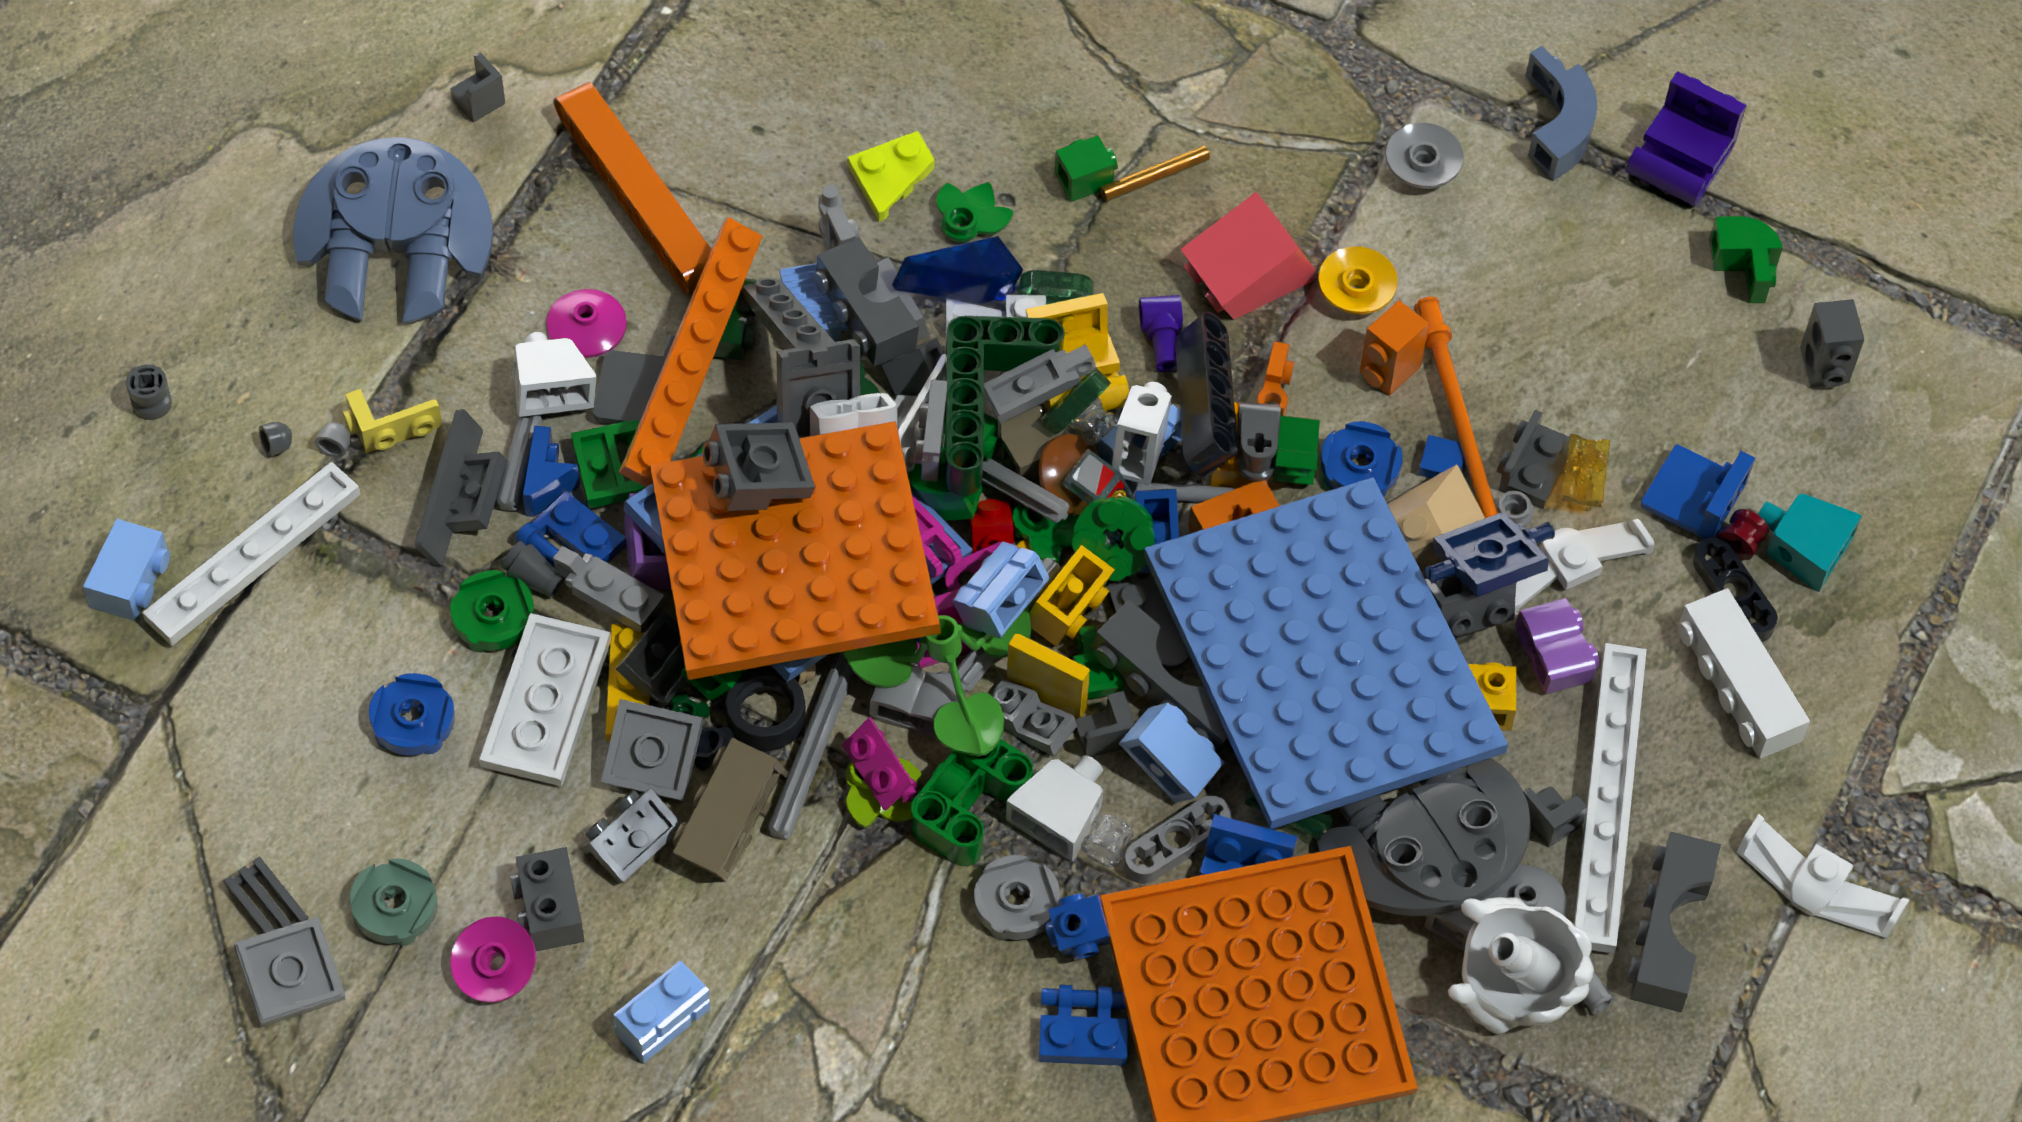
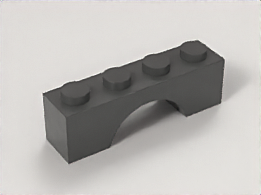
M1129 599L1097 631L1091 645L1095 657L1106 668L1112 669L1114 667L1126 679L1129 688L1140 696L1145 695L1156 706L1169 703L1180 709L1186 715L1187 723L1198 735L1204 736L1211 741L1216 749L1215 753L1219 755L1230 741L1205 687L1182 683L1164 669L1156 649L1157 636L1161 626Z
M1670 831L1666 846L1657 845L1652 864V870L1659 872L1657 884L1649 882L1643 907L1651 909L1648 921L1640 920L1635 944L1642 946L1640 958L1632 957L1626 982L1634 984L1631 1000L1682 1012L1689 993L1696 956L1684 948L1675 937L1670 923V915L1682 905L1706 900L1713 882L1721 844Z

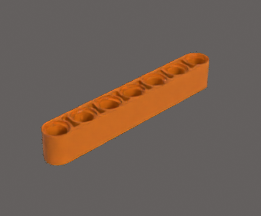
M587 82L554 98V107L561 122L676 284L686 295L694 292L711 248L592 83Z

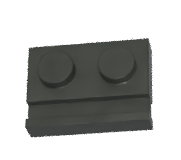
M662 611L654 618L615 668L645 697L650 695L657 702L655 706L658 708L666 706L686 681V678L681 674L685 667L678 623L665 611Z

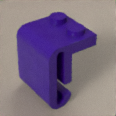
M1677 71L1670 81L1663 107L1644 134V144L1641 148L1635 147L1625 172L1695 207L1730 156L1737 141L1747 105L1729 94H1724L1703 84L1697 78L1689 77Z

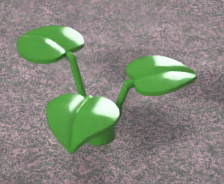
M1029 605L1001 638L988 635L984 631L979 632L970 629L963 621L961 625H958L952 617L940 615L938 618L941 633L921 637L919 639V648L917 641L913 638L843 651L847 663L855 674L868 684L880 688H892L906 683L912 675L911 663L921 662L927 649L934 660L947 663L959 702H949L943 705L936 713L934 718L936 737L943 746L954 752L979 757L988 754L998 745L1004 730L1003 710L999 702L985 692L976 693L967 699L965 698L955 659L961 653V641L972 651H977L982 647L983 651L990 657H1008V644L1015 633L1030 639L1031 620Z

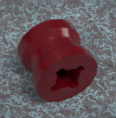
M1737 509L1730 517V526L1724 527L1718 534V538L1725 540L1740 560H1750L1757 551V543L1763 542L1768 536L1769 527L1758 514L1746 509Z

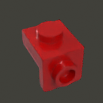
M995 499L980 501L977 505L974 519H969L972 535V554L1002 541L1014 544L1013 521L1009 501L1000 502Z

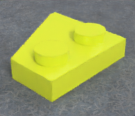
M919 131L847 157V166L879 222L889 216V209L900 198L904 200L913 191L914 185L924 180L931 173L935 164V159Z

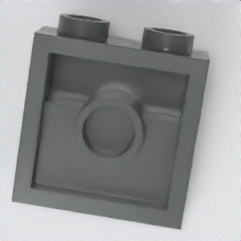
M794 422L715 424L709 441H706L704 444V463L707 467L713 466L716 473L713 480L714 495L716 499H724L727 511L767 510L771 499L811 498L815 485Z

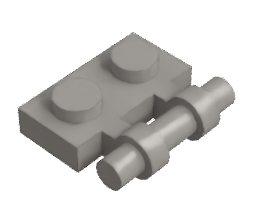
M833 185L825 186L818 200V208L821 214L819 218V231L827 246V250L860 237V233L853 218L847 219L842 208V198L838 194V189Z

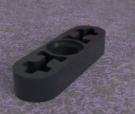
M1718 537L1703 539L1698 544L1693 558L1695 570L1712 594L1724 590V585L1729 582L1741 584L1745 588L1746 594L1741 597H1734L1749 623L1752 615L1756 620H1765L1763 627L1758 622L1751 624L1761 642L1768 640L1772 636L1777 624L1778 615L1776 610L1732 547L1725 540ZM1709 553L1712 557L1720 556L1719 565L1714 559L1706 560V554Z

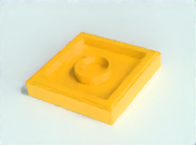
M1015 633L1008 644L1007 680L1036 691L1040 702L1073 715L1075 720L1083 717L1087 710L1089 668Z

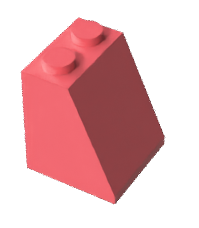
M1257 191L1181 248V251L1189 260L1183 265L1196 284H1199L1201 281L1205 282L1210 290L1204 295L1217 313L1225 309L1233 320L1303 287L1319 277V273Z

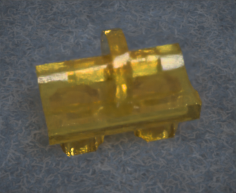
M1570 434L1561 501L1567 502L1568 508L1590 511L1592 506L1602 507L1610 440H1589L1576 434Z

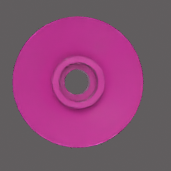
M581 289L565 294L553 304L548 313L546 325L550 340L570 339L584 358H593L606 354L621 342L626 332L627 321L622 305L613 296L600 290ZM583 315H592V316H590V317H588V318H582V317H580V316H583Z
M486 917L469 925L455 941L450 958L452 976L458 987L466 995L477 1001L486 1003L505 1001L518 994L531 979L536 965V949L531 936L519 923L505 917ZM496 957H503V966L498 970H492V961Z

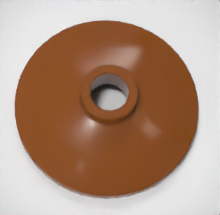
M1064 434L1050 440L1043 449L1039 461L1041 487L1068 502L1070 506L1067 511L1068 515H1079L1089 503L1101 498L1102 492L1098 496L1073 478L1074 473L1088 455H1092L1101 462L1093 446L1084 438L1074 434Z

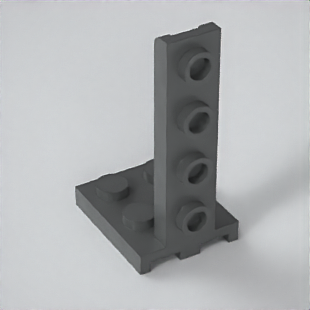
M773 278L759 279L755 284L743 285L742 293L745 304L785 349L776 351L777 423L794 422L798 437H809L810 406L824 401L850 400L860 396V345L855 339L834 342L781 280Z

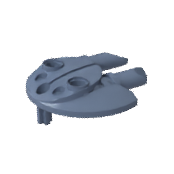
M394 137L375 139L341 152L324 165L313 177L305 189L296 211L293 235L294 249L299 265L313 266L325 255L329 254L324 301L336 311L358 321H362L368 260L369 257L373 256L374 249L389 252V249H392L395 253L405 252V257L409 260L402 323L409 324L443 311L448 262H451L452 259L468 276L483 275L491 254L493 242L492 215L487 198L478 180L451 153L436 145L417 139ZM354 182L365 184L364 189L357 194L346 192L347 188ZM433 187L444 189L442 196L437 199L425 197L426 193Z

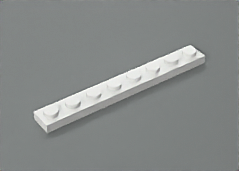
M1605 643L1602 655L1587 795L1588 808L1585 815L1574 926L1580 928L1589 936L1592 944L1591 950L1614 954L1618 938L1647 649Z

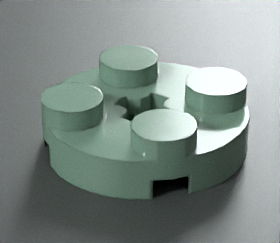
M389 859V864H382L376 868L375 864L367 867L354 881L350 892L352 916L356 926L367 937L381 943H395L399 946H407L413 943L417 936L425 932L433 922L438 909L436 888L428 872L419 864L406 859ZM397 893L402 895L403 905L399 908L389 909L387 908V903L383 901L385 897L393 898Z

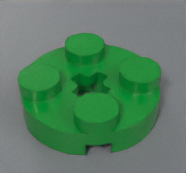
M1118 496V498L1103 497L1089 503L1077 518L1072 538L1073 549L1076 552L1083 545L1115 569L1109 580H1122L1127 576L1136 574L1147 564L1144 558V549L1155 545L1152 517L1140 503L1128 497ZM1119 528L1124 532L1121 537L1124 544L1121 546L1115 544L1111 547L1106 544L1107 537L1103 532L1106 529L1114 532Z
M497 570L479 572L465 579L459 586L460 591L455 595V598H452L450 603L451 620L457 635L475 652L502 650L518 643L522 638L530 613L535 614L533 597L528 586L519 578L516 581L506 577L505 572ZM489 604H494L496 609L504 608L498 616L489 617L483 615L487 612L486 606Z

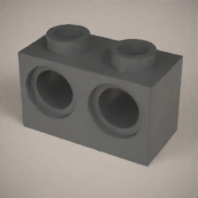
M1854 299L1814 303L1800 345L1810 387L1824 385L1826 387H1837L1850 382L1865 340Z

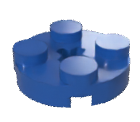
M1365 421L1351 422L1345 425V429H1341L1335 434L1334 431L1331 432L1323 443L1320 458V467L1324 475L1325 485L1330 490H1334L1374 477L1384 497L1388 489L1397 482L1400 475L1403 459L1399 444L1396 446L1395 442L1390 439L1391 434L1385 428ZM1359 454L1366 455V461L1370 464L1359 466L1351 459H1357Z
M408 673L395 677L396 682L389 684L385 688L382 685L373 695L369 706L370 724L377 743L383 748L402 755L433 754L440 750L442 742L448 738L455 723L453 700L448 692L443 689L442 684L437 679L425 674ZM411 707H417L419 714L422 715L419 719L406 721V718L401 716L402 713H409Z

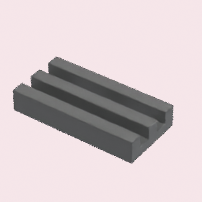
M260 856L253 860L254 865L247 868L244 866L238 870L239 875L233 878L230 875L224 879L226 888L263 934L274 929L241 889L246 883L281 928L309 919ZM260 875L294 917L295 922L291 924L255 877Z

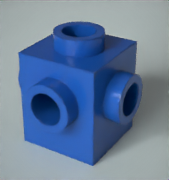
M1083 894L1066 896L1058 901L1060 906L1048 909L1051 922L1046 923V930L1053 948L1058 947L1060 952L1068 956L1073 955L1074 959L1077 960L1094 956L1099 953L1098 947L1109 944L1110 933L1103 912L1101 897L1098 894L1084 898Z

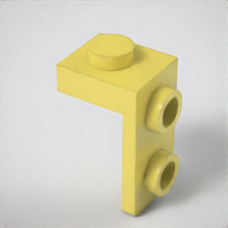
M361 389L345 394L348 410L342 412L346 427L350 435L358 434L366 454L375 450L388 449L396 443L414 436H425L442 426L440 407L435 399L374 420Z

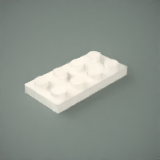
M530 613L479 759L481 767L557 786L563 785L611 642L610 632Z

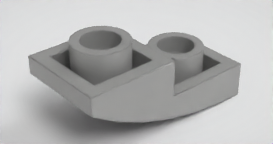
M1003 678L990 694L999 702L1003 710L1004 730L1054 756L1077 727L1073 715L1040 702L1036 691Z

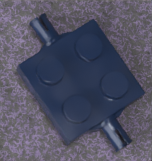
M1504 512L1433 537V551L1442 562L1427 566L1425 568L1426 577L1430 583H1435L1450 576L1457 577L1476 597L1548 571V557L1538 548L1537 544L1553 539L1555 537L1554 528L1549 522H1545L1542 525L1527 529L1514 523Z

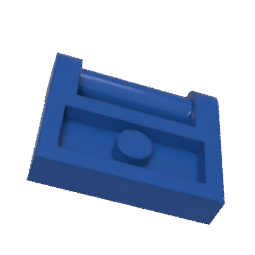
M567 491L532 523L528 522L523 525L515 537L516 543L522 541L526 545L532 544L553 567V557L559 549L543 538L546 533H549L569 550L578 553L581 557L587 553L607 563L627 546L626 537Z

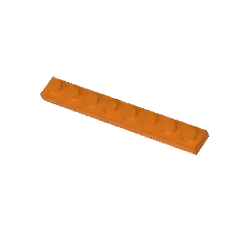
M730 217L721 225L619 471L620 474L644 487L653 484L650 465L671 462L763 237Z

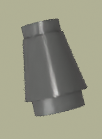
M522 541L517 542L511 548L501 565V568L507 571V577L516 581L519 578L529 588L545 594L549 598H552L558 592L565 581V578L554 571V567L532 544L526 545Z

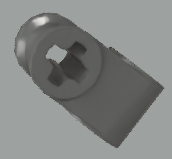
M1239 402L1237 438L1239 439L1238 469L1241 475L1248 480L1255 482L1264 481L1274 472L1275 454L1280 431V405Z

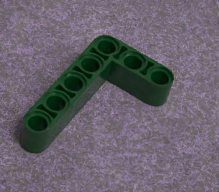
M958 316L949 322L945 352L947 395L945 409L944 482L946 488L951 493L958 496H970L981 487L984 458V370L1010 371L1052 349L1055 352L1062 351L1065 331L1059 322L1048 318Z

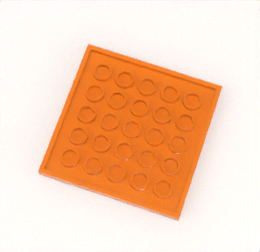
M896 421L799 438L815 485L811 498L771 499L767 510L727 511L724 499H716L714 495L713 480L716 475L714 467H707L703 456L650 465L688 680L941 633Z
M1351 846L1100 895L1110 933L1109 943L1154 1122H1281L1416 1093L1418 1087Z

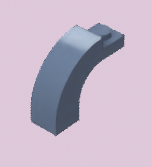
M1540 46L1530 53L1525 76L1551 101L1558 112V116L1550 123L1533 132L1528 156L1554 181L1571 170L1588 149L1596 119L1597 97L1589 76L1580 64L1566 70L1559 58L1552 56L1543 46Z

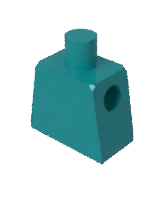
M1798 494L1787 511L1766 501L1758 513L1767 523L1769 530L1774 532L1767 549L1769 557L1818 592H1820L1853 540L1862 515L1806 494Z

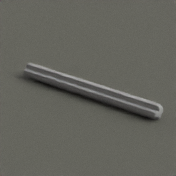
M843 652L836 653L768 825L769 834L773 837L783 840L791 837L855 672L847 663Z

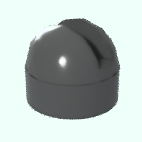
M270 422L259 426L260 441L269 457L289 449L292 443V432L286 424Z

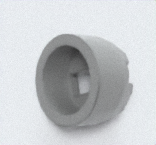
M338 422L325 424L315 439L316 447L328 456L335 458L343 457L351 441L348 428Z

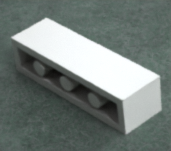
M1724 589L1685 605L1678 624L1679 636L1687 647L1691 646L1697 656L1702 675L1707 680L1711 679L1718 691L1719 701L1723 709L1727 713H1731L1738 723L1739 733L1745 745L1752 747L1758 758L1761 759L1802 742L1810 720L1729 589Z

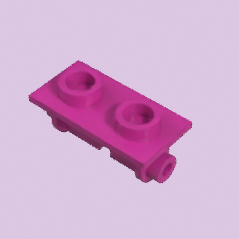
M868 717L842 746L883 810H887L897 799H901L904 803L913 800L917 796L915 790L917 784L909 777L885 740L884 733L878 729L872 718Z

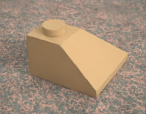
M1457 464L1387 503L1421 572L1425 571L1427 566L1442 561L1433 551V537L1485 519Z

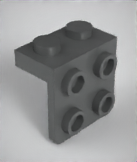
M667 335L663 356L614 350L608 351L605 354L593 409L596 421L616 424L631 420H641L675 336Z

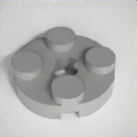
M1008 855L989 863L983 870V875L978 879L974 888V908L977 917L983 926L990 930L991 935L998 940H1023L1041 934L1046 930V923L1051 922L1048 909L1059 906L1060 888L1054 873L1044 864L1041 867L1037 863L1030 862V857L1023 855ZM1011 890H1017L1020 895L1027 894L1029 897L1021 905H1014L1007 901L1010 898Z

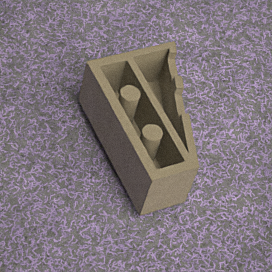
M731 738L727 747L722 746L717 752L712 764V769L715 771L708 785L702 784L693 800L695 810L689 822H683L680 825L673 839V845L676 846L673 853L679 859L725 882L750 844L752 836L749 834L759 815L766 818L771 810L772 804L766 802L777 783L785 785L789 775L788 771L777 759L734 738Z

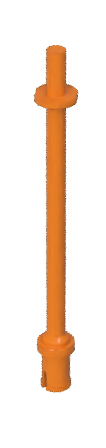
M1433 296L1424 297L1417 301L1418 304H1414V309L1419 316L1429 323L1425 347L1432 349L1475 497L1485 518H1488L1498 513L1447 344L1452 339V332L1450 327L1444 323L1438 298Z

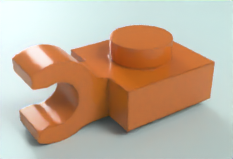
M1274 341L1263 389L1258 394L1257 403L1276 402L1281 406L1280 415L1284 416L1287 411L1288 396L1281 387L1282 384L1290 385L1294 361L1287 360L1290 344Z

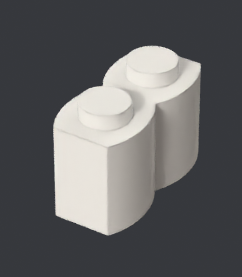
M886 393L866 394L850 400L824 401L810 406V436L896 421L897 424V404Z

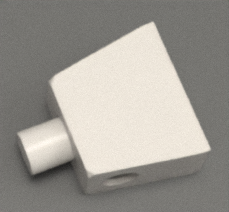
M534 332L525 338L524 343H519L515 346L513 381L519 417L594 408L596 374L572 340L567 338L548 340L545 334Z
M1148 382L1144 387L1139 385L1131 386L1117 424L1111 468L1115 477L1147 485L1151 484L1167 431L1172 398L1167 393V389L1160 383ZM1136 434L1146 436L1143 448L1134 445L1133 437Z
M1084 755L1074 768L1069 767L1058 759L1051 760L1009 797L1006 807V821L1070 862H1073L1102 807L1103 789L1095 783L1103 772L1102 766L1094 758Z

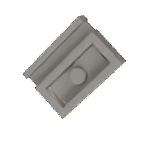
M931 380L928 404L921 403L918 428L925 429L924 440L917 439L914 464L922 465L921 480L938 482L947 381Z

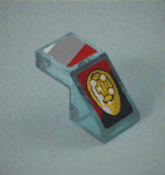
M1089 449L1086 450L1062 483V485L1088 504L1103 497L1118 498V496L1135 500L1122 474ZM1118 528L1114 532L1108 529L1104 531L1118 545L1121 543V537L1124 533L1121 529Z

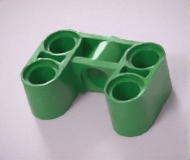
M1000 739L998 745L991 752L986 754L988 757L984 759H975L971 755L953 751L936 768L927 784L914 797L911 803V831L913 836L956 865H973L980 860L983 854L984 826L977 816L968 811L981 794L986 791L1000 801L1007 803L1009 797L1033 777L1031 759L1002 739ZM1010 775L1020 776L1022 780L1017 782L1009 781L1006 779V777ZM925 814H934L939 818L927 821L921 817ZM961 836H968L973 841L961 843L956 839Z

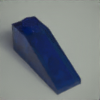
M995 236L905 257L892 286L896 291L981 304L994 300L1002 301L1006 299V295H1012L1024 269L1000 237Z

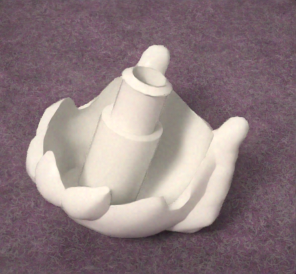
M1496 897L1483 901L1470 898L1462 903L1461 911L1466 917L1473 920L1474 924L1469 930L1465 944L1462 964V981L1464 984L1452 985L1448 990V996L1463 1007L1476 1023L1483 1025L1487 1030L1495 1034L1505 1033L1519 1025L1535 1026L1548 1024L1561 1018L1573 1005L1586 998L1589 992V983L1594 974V967L1589 957L1592 944L1589 936L1580 928L1575 927L1565 916L1547 906H1527L1521 899L1516 897Z

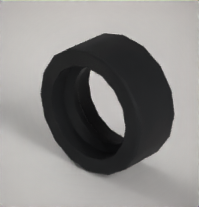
M774 668L751 669L742 674L734 686L727 692L725 700L728 728L733 731V737L736 740L759 751L767 752L782 749L794 742L803 730L806 717L803 689L795 678L787 682ZM771 692L777 693L789 701L790 713L786 720L775 726L760 727L754 726L742 718L741 705L746 698L755 693Z

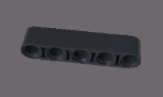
M1204 312L1175 336L1183 455L1189 468L1203 478L1211 475L1238 453L1229 336L1224 323L1211 312Z

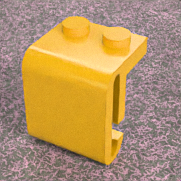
M1104 293L1025 309L1026 318H1048L1059 322L1065 331L1063 350L1069 353L1086 344L1096 365V369L1080 378L1081 382L1073 386V388L1043 402L1049 421L1056 422L1123 408L1129 394V386L1126 376H1119L1117 372L1120 371V361L1108 333V303Z

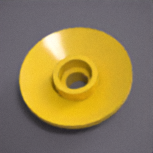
M1351 246L1333 252L1324 260L1319 271L1318 283L1322 295L1332 306L1346 313L1362 315L1379 311L1391 302L1397 290L1398 277L1393 264L1380 252L1367 247ZM1352 286H1359V287H1361L1362 289H1356V288H1353Z

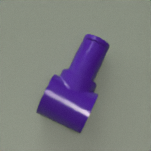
M1180 295L1140 297L1141 332L1147 333L1148 338L1153 341L1156 369L1159 372L1177 370L1175 336L1183 328Z

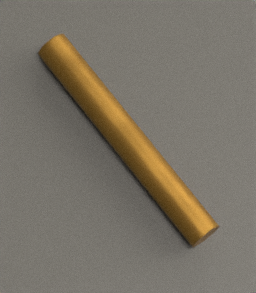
M1205 145L1101 186L1099 188L1100 194L1104 201L1111 200L1210 159L1209 151Z

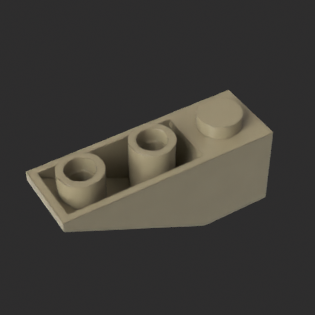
M1000 371V375L1008 371ZM1042 404L1000 424L1001 461L1006 468L1033 483L1039 481V461L1043 449L1050 440L1060 436L1057 430L1052 432L1046 422L1047 416Z

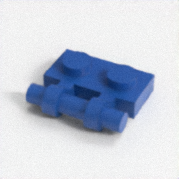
M1059 984V989L1042 988L1041 1005L1058 1006V1016L1041 1015L1039 1062L1126 1066L1128 1019L1111 1018V1009H1126L1122 992L1112 991V987L1098 986V991L1072 989V985ZM1072 1007L1097 1008V1017L1071 1016Z

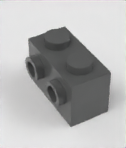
M1450 576L1435 583H1430L1428 579H1425L1454 638L1514 620L1516 583L1476 597L1457 577Z
M567 847L517 856L518 873L510 874L514 900L523 898L525 911L517 912L518 921L531 936L536 951L585 942Z

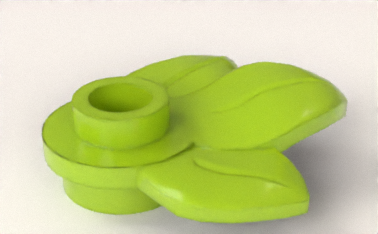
M898 758L909 777L917 782L922 775L919 769L911 762ZM852 761L849 763L846 769V782L850 791L846 798L848 812L858 825L868 828L879 815L884 819L895 822L911 819V803L913 800L904 803L901 799H897L887 810H883L865 780L859 778L861 774Z

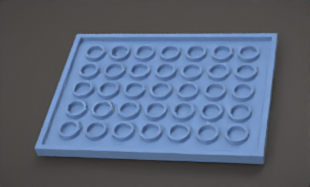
M1374 477L1144 549V558L1270 829L1506 753L1508 743Z

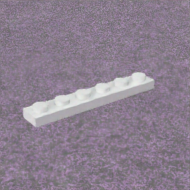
M331 461L143 611L144 620L173 646L360 496L359 486Z

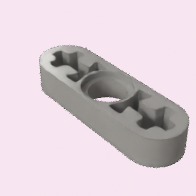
M1205 796L1130 844L1125 852L1124 859L1126 875L1136 883H1151L1207 847L1212 820H1207L1201 824L1204 819V812L1211 816L1218 813L1220 816L1231 818V809L1228 803L1217 796ZM1198 825H1200L1199 835L1197 834V830L1195 828ZM1173 831H1180L1188 836L1190 842L1185 847L1174 848L1166 842L1165 838ZM1156 844L1158 845V849L1160 851L1157 854H1155ZM1140 856L1145 860L1153 856L1151 867L1148 868L1144 864L1136 866V857Z

